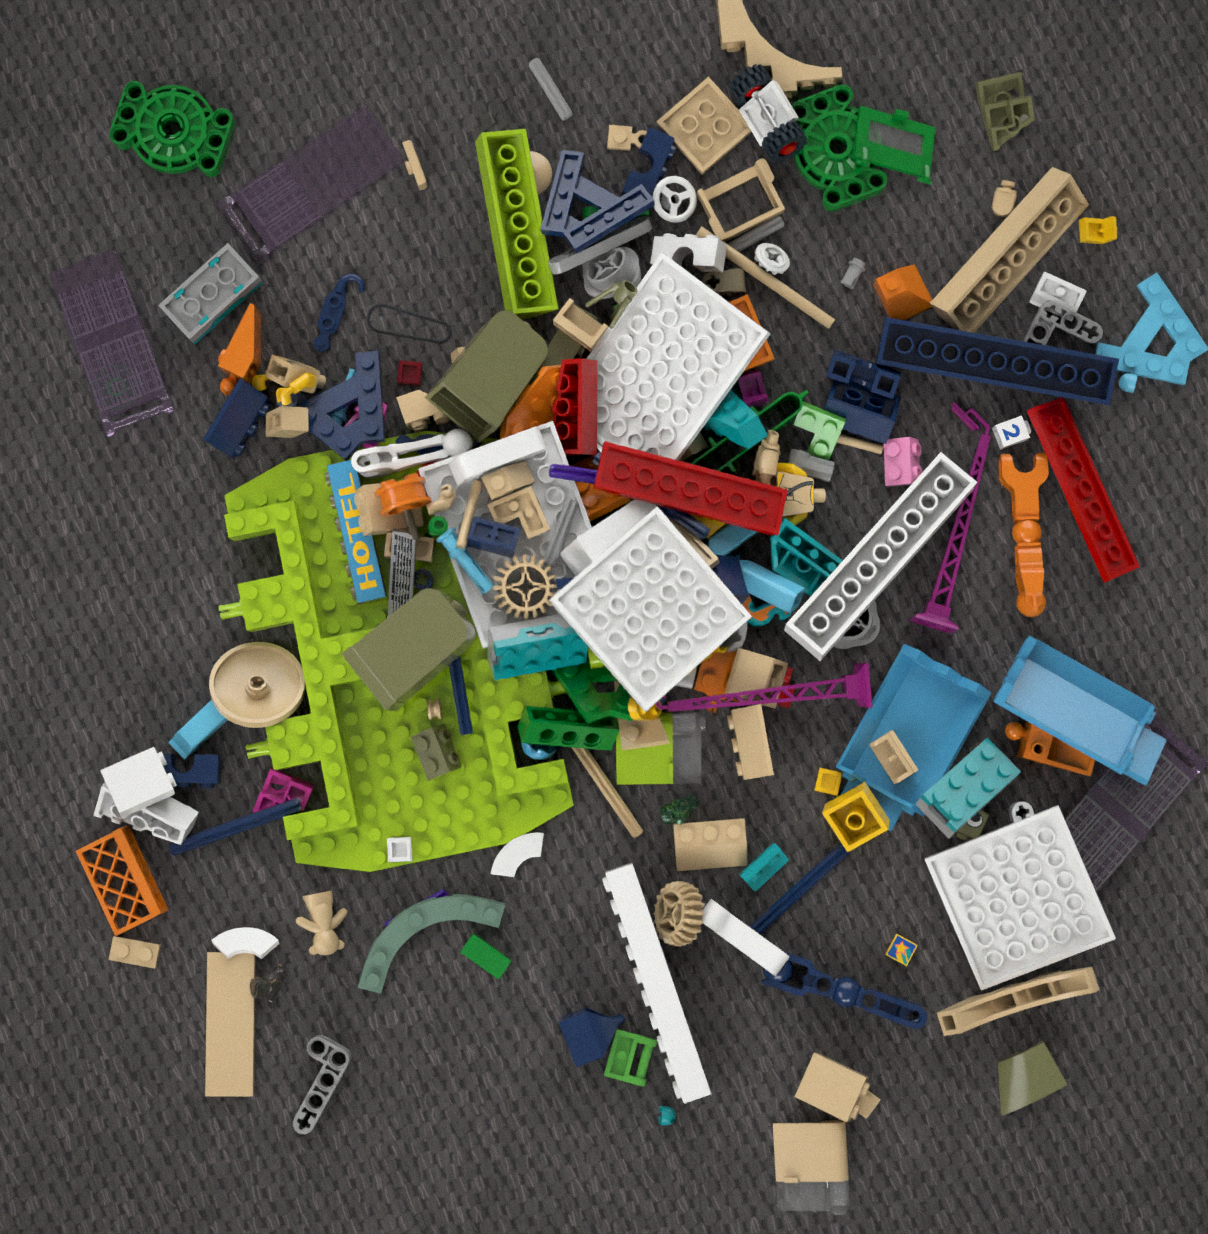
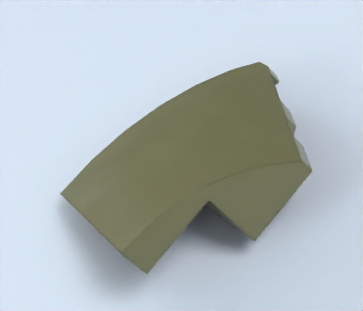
M1021 72L975 82L978 102L992 151H996L1007 140L1017 135L1023 127L1028 126L1035 120L1032 97L1025 96ZM1016 88L1020 96L1011 98V93L1008 91Z
M1043 1041L1022 1053L1017 1051L998 1062L1000 1113L1002 1116L1038 1101L1067 1085Z

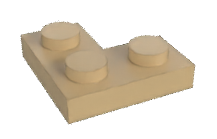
M532 486L487 504L494 522L506 524L519 518L528 540L550 531Z

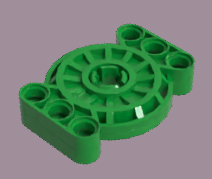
M131 81L126 84L109 136L118 149L128 150L133 147L145 164L159 172L179 174L199 167L205 176L215 177L222 169L236 122L229 110L220 108L213 112L207 101L200 94L187 87L167 85L147 92L140 82ZM135 91H142L138 98H132V94ZM198 100L201 101L206 106V108H201V106L198 104ZM134 112L133 118L125 120L127 113ZM222 118H229V122L226 125H219ZM173 123L179 124L182 132L178 131L176 134L170 135L169 138L166 135L167 127ZM127 134L124 141H117L119 135ZM214 140H222L219 147H212ZM140 151H145L147 153V155L149 156L148 160L140 153ZM208 161H215L212 168H204Z
M844 84L798 100L791 105L794 111L799 110L804 113L805 116L799 118L796 123L799 124L807 137V144L803 145L804 148L798 150L799 153L797 155L793 154L796 167L809 184L824 191L821 201L822 206L831 212L879 195L887 184V175L882 170L876 169L877 165L870 164L869 167L855 164L856 159H853L858 109L850 106L853 91ZM843 94L847 97V101L840 102L836 96ZM821 102L826 106V109L818 110L814 104ZM870 121L868 141L881 144L879 131L874 122ZM834 140L843 146L846 145L845 152L834 154L829 148L831 142ZM799 157L802 158V162H803V165L805 166V168H803V166H802V164H801V162H800ZM874 178L880 180L881 186L874 187L871 185L870 180ZM857 187L860 194L852 195L848 188ZM835 195L838 198V202L830 203L827 200V196Z

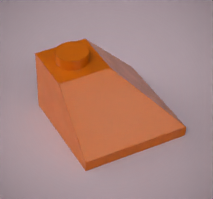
M915 264L895 269L875 279L873 283L889 318L906 320L932 307L930 304L932 298Z

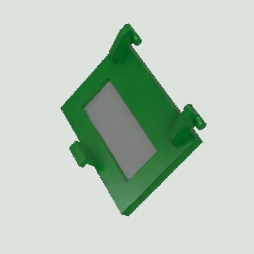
M860 106L858 108L853 159H856L855 164L869 167L870 164L916 176L918 177V182L931 185L932 180L929 179L935 127L907 119L909 112L895 109V113L891 115Z

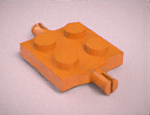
M737 652L712 653V657L700 664L693 690L703 692L708 696L725 694ZM707 708L706 710H712L713 713H716L717 708Z

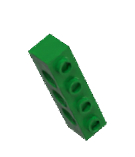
M525 706L518 724V731L522 743L611 751L619 732V726L616 717L606 716L587 724L579 710Z

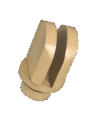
M1002 180V187H997L994 192L992 210L999 217H1007L1014 210L1017 192L1012 190L1015 187L1014 182Z

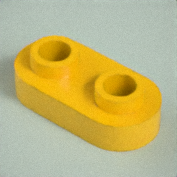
M633 697L629 699L628 710L633 720L650 721L659 718L662 709H658L655 704L647 711H644Z

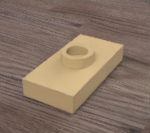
M412 141L402 142L408 157L405 165L409 175L414 174L420 191L426 189L428 184Z

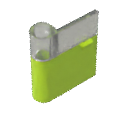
M664 712L659 715L670 744L622 750L619 730L616 737L617 785L701 784V731H706V719L701 717V712Z

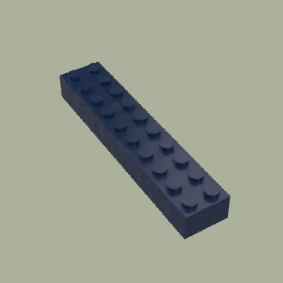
M884 317L875 363L1110 405L1119 359Z

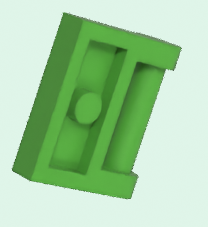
M616 1029L604 1076L645 1087L647 1081L645 1076L653 1047H656L657 1039ZM637 1043L644 1044L636 1076L630 1075L629 1072Z

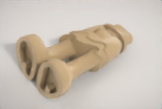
M768 430V436H766V439H762L761 445L758 448L752 475H756L757 482L771 485L772 476H776L780 445L777 443L779 434L776 431Z

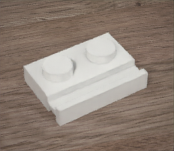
M1043 271L1029 303L1040 307L1045 302L1054 301L1077 312L1087 290ZM1051 306L1050 308H1045V310L1053 314H1056L1060 317L1065 313L1064 311H1062L1061 314L1055 313L1053 311V306ZM1070 315L1065 319L1072 322L1074 316Z

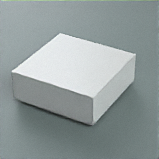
M411 837L387 838L388 862L413 860Z

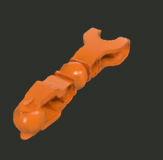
M1044 452L1037 453L1034 456L1033 469L1027 473L1019 472L1014 467L1013 458L1010 454H1001L998 459L999 481L1011 493L1013 523H1015L1012 529V536L1017 543L1014 546L1015 579L1019 593L1016 605L1020 613L1026 617H1036L1043 613L1046 607V599L1043 594L1044 568L1041 542H1039L1042 530L1037 522L1039 520L1038 488L1049 475L1048 459Z

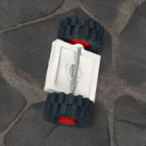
M755 64L752 68L748 66L745 71H739L740 74L733 77L734 80H730L728 88L739 106L742 105L739 111L759 145L764 148L773 163H779L780 160L784 162L786 158H792L793 154L797 155L799 153L798 150H802L804 148L803 145L807 144V137L799 124L796 123L799 117L778 82L771 79L767 70L761 64L758 66Z

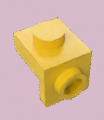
M1110 216L1105 219L1084 217L1079 219L1080 242L1105 244L1116 240V217Z

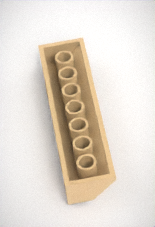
M1052 167L930 302L938 316L953 329L975 333L1088 207L1089 204L1072 175Z

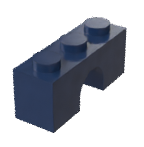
M651 127L648 128L638 153L649 158L651 170L647 173H638L631 170L620 195L623 196L642 184L653 198L656 182L658 179H663L667 167L663 166L666 158L671 159L676 146L672 145L674 137Z
M834 349L826 377L847 384L849 382L858 383L868 387L871 392L893 399L901 378V372Z
M163 754L167 765L163 766L166 774L172 773L175 782H177V787L191 788V783H200V788H214L215 783L221 784L222 755L195 754L192 769L182 773L175 766V754Z

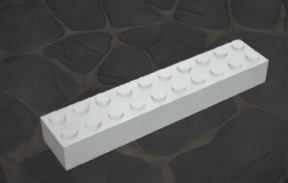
M940 452L787 622L784 631L821 661L973 491L977 482Z
M631 862L605 871L606 877L602 878L606 892H612L614 899L610 900L614 915H620L622 922L618 923L622 938L627 937L629 945H626V950L630 961L635 960L637 967L633 968L637 983H643L645 990H642L641 994L645 1006H651L652 1013H649V1018L653 1029L659 1030L660 1035L656 1037L661 1053H667L668 1058L664 1060L669 1076H675L676 1081H673L672 1084L677 1099L682 1098L685 1104L708 1096L711 1092L633 864Z

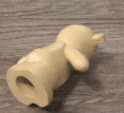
M332 891L302 896L309 911L310 921L304 917H297L296 923L300 927L315 933L313 945L310 947L309 953L312 955H330L338 949H343L345 944L338 939L334 929L346 917L347 910L345 908L340 909L332 917Z

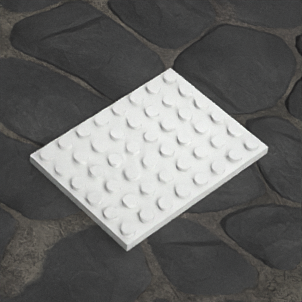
M661 252L637 286V294L632 298V301L626 307L614 328L610 329L608 327L587 359L598 361L597 441L601 445L607 441L679 461L767 340L770 333Z
M553 421L537 426L547 446V450L518 461H526L535 483L529 486H532L550 528V531L528 540L519 518L506 523V525L520 528L514 553L519 563L524 554L527 556V562H530L531 556H536L534 563L536 565L540 560H543L568 498L577 501L579 505L560 553L577 537L592 528L575 481L549 476L550 465L560 464L569 466ZM461 454L418 469L421 477H424L426 480L424 487L432 502L438 500L441 493L440 489L443 485L450 484L455 489L456 497L451 508L435 513V516L445 518L448 523L447 531L454 527V532L457 536H459L473 483L470 482L458 487L449 467V463ZM492 472L483 474V475H481V476H480L478 479H476V480H479V481L482 482V477L485 476V475H487V474H490V473H492ZM482 482L474 516L494 521L487 506L492 501ZM472 547L467 549L495 586H500V582L493 580L494 576L502 578V574L497 569L503 568L506 571L505 561L514 565L510 557ZM560 555L555 566L551 567L552 569L546 573L548 576L556 575L555 579L550 580V584H556V579L575 577ZM451 558L483 649L488 647L489 627L525 621L523 612H520L519 618H514L516 610H512L507 615L505 612L509 606L507 604L502 608L498 606L504 601L502 598L494 599L495 595L500 594V590H493L491 588L485 594H482L456 559L453 560ZM544 564L541 568L544 570L548 566ZM521 567L510 573L506 584H515L519 581ZM528 567L530 579L535 583H544L540 574ZM523 580V584L513 586V588H519L520 591L523 590V594H527V590L537 588V586H531L530 583L527 584L528 581ZM550 588V592L557 594L560 591L559 589L557 590V588ZM544 590L532 592L529 607L535 605L541 599ZM506 591L509 599L514 604L522 607L520 595L515 591ZM545 603L542 605L546 609L545 613H541L539 609H536L538 613L536 618L560 614L553 605L550 607ZM528 612V613H529V617H528V619H526V620L536 619V618H533L531 612Z

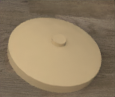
M251 642L230 649L218 659L210 674L209 689L212 702L223 717L237 725L261 728L275 725L296 711L304 696L305 679L301 664L288 650L272 643Z

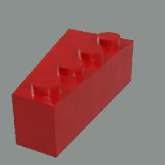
M583 358L562 359L556 387L558 391L557 400L553 403L551 412H554L552 421L565 456L597 454V360Z

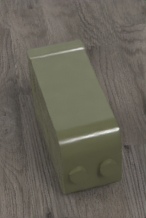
M500 311L476 332L425 398L480 443L503 422L507 412L546 358L548 353L547 344L532 329L529 323L522 321L510 311Z
M428 588L417 593L341 655L385 710L398 711L406 704V701L472 646L476 638V630L466 616L468 611L460 602L457 603V601L444 592Z

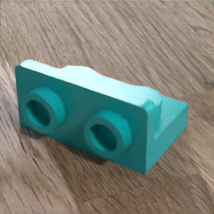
M773 842L739 876L753 891H757L789 859Z

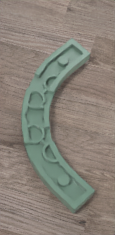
M454 894L453 896L433 897L410 906L394 917L374 940L367 954L358 988L381 993L390 963L406 940L421 929L448 920H467L499 928L505 903L478 896Z

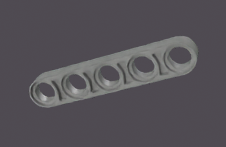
M642 216L625 223L577 254L572 248L550 259L548 264L552 274L566 272L649 232L652 229L649 217Z

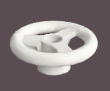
M669 176L662 179L656 185L653 192L654 208L658 215L666 221L674 223L685 221L693 214L696 208V192L691 183L682 177ZM678 183L684 186L687 191L677 193L669 190L666 185ZM660 193L663 194V196H662V198H661V204H662V206H663L666 210H669V214L666 213V212L663 210V208L661 207V204H660ZM672 196L676 199L675 204L671 201ZM690 197L688 209L683 214L677 215V209L682 200Z

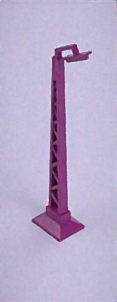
M955 402L952 403L951 410L971 431H977L979 427L967 415L969 413L985 427L984 434L980 435L968 474L972 478L976 475L975 481L977 484L971 492L970 501L966 497L958 506L930 601L926 603L924 613L916 614L909 620V622L950 634L958 630V626L949 620L951 611L949 605L991 436H988L990 426L973 408H970L965 413ZM965 504L968 509L962 512L963 506ZM966 515L965 523L963 524L960 518ZM957 526H959L962 533L955 536ZM961 538V539H960V543H959V547H958V550H957V548H956V546L954 545L953 541H955V540ZM951 549L956 558L946 564ZM954 564L952 575L950 578L947 572L945 571V568ZM943 576L949 586L938 591ZM947 592L944 606L934 603L936 596Z
M854 663L852 674L841 675V678L668 701L667 705H661L657 701L655 705L658 709L682 711L843 697V699H855L858 707L872 708L868 663ZM842 682L843 693L830 694L836 684ZM829 684L824 693L816 687L817 685ZM801 688L795 696L787 690ZM808 688L816 694L814 696H802ZM774 691L769 698L763 694ZM780 691L789 697L775 699ZM756 694L762 699L751 701ZM743 695H749V696L745 699V701L740 697V696H743ZM726 698L723 703L719 699ZM733 698H735L738 702H730V701H731Z

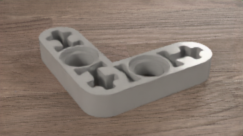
M1048 301L1040 306L1023 342H1027L1030 339L1034 343L1046 345L1056 327L1086 343H1096L1102 338L1103 329L1098 323L1057 302ZM1051 306H1053V311L1055 313L1061 314L1062 311L1065 312L1061 316L1059 324L1056 323V321L1059 319L1058 317H1046L1047 312L1044 311L1045 308H1050ZM1071 315L1076 318L1077 325L1075 328L1068 329L1065 326L1064 321L1067 316ZM1082 321L1086 322L1083 327L1087 329L1095 327L1096 337L1093 336L1089 339L1088 333L1080 330V334L1077 333L1081 328ZM1037 326L1045 329L1046 334L1041 340L1033 336V330Z

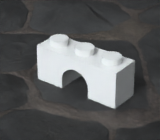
M666 233L663 234V237L654 236L650 264L653 265L662 252L681 266L685 256L693 253V266L700 271L723 272L727 245L720 240V237L715 235H706V238H698V236L692 234L677 237L674 234Z

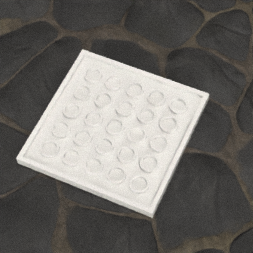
M658 507L653 509L549 600L644 711L653 706L752 617Z
M1059 805L925 858V862L981 990L1116 939Z

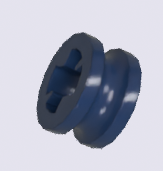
M426 569L416 570L414 586L420 591L431 588L434 581L432 574ZM419 574L429 576V580H426L428 582L427 585L417 584L416 580H419L417 577Z

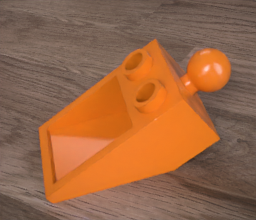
M251 303L227 349H223L218 357V362H220L218 366L225 374L229 375L220 383L221 392L227 396L231 394L239 379L251 385L252 378L256 376L261 366V313Z
M1028 721L1025 722L1024 728L1019 722H1010L1005 727V734L1010 740H1019L1021 738L1016 757L1091 777L1095 759ZM1037 744L1040 746L1037 751L1038 754L1034 751V747Z

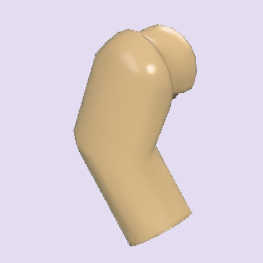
M445 484L441 487V493L437 501L426 504L429 515L451 508L456 492L450 484Z

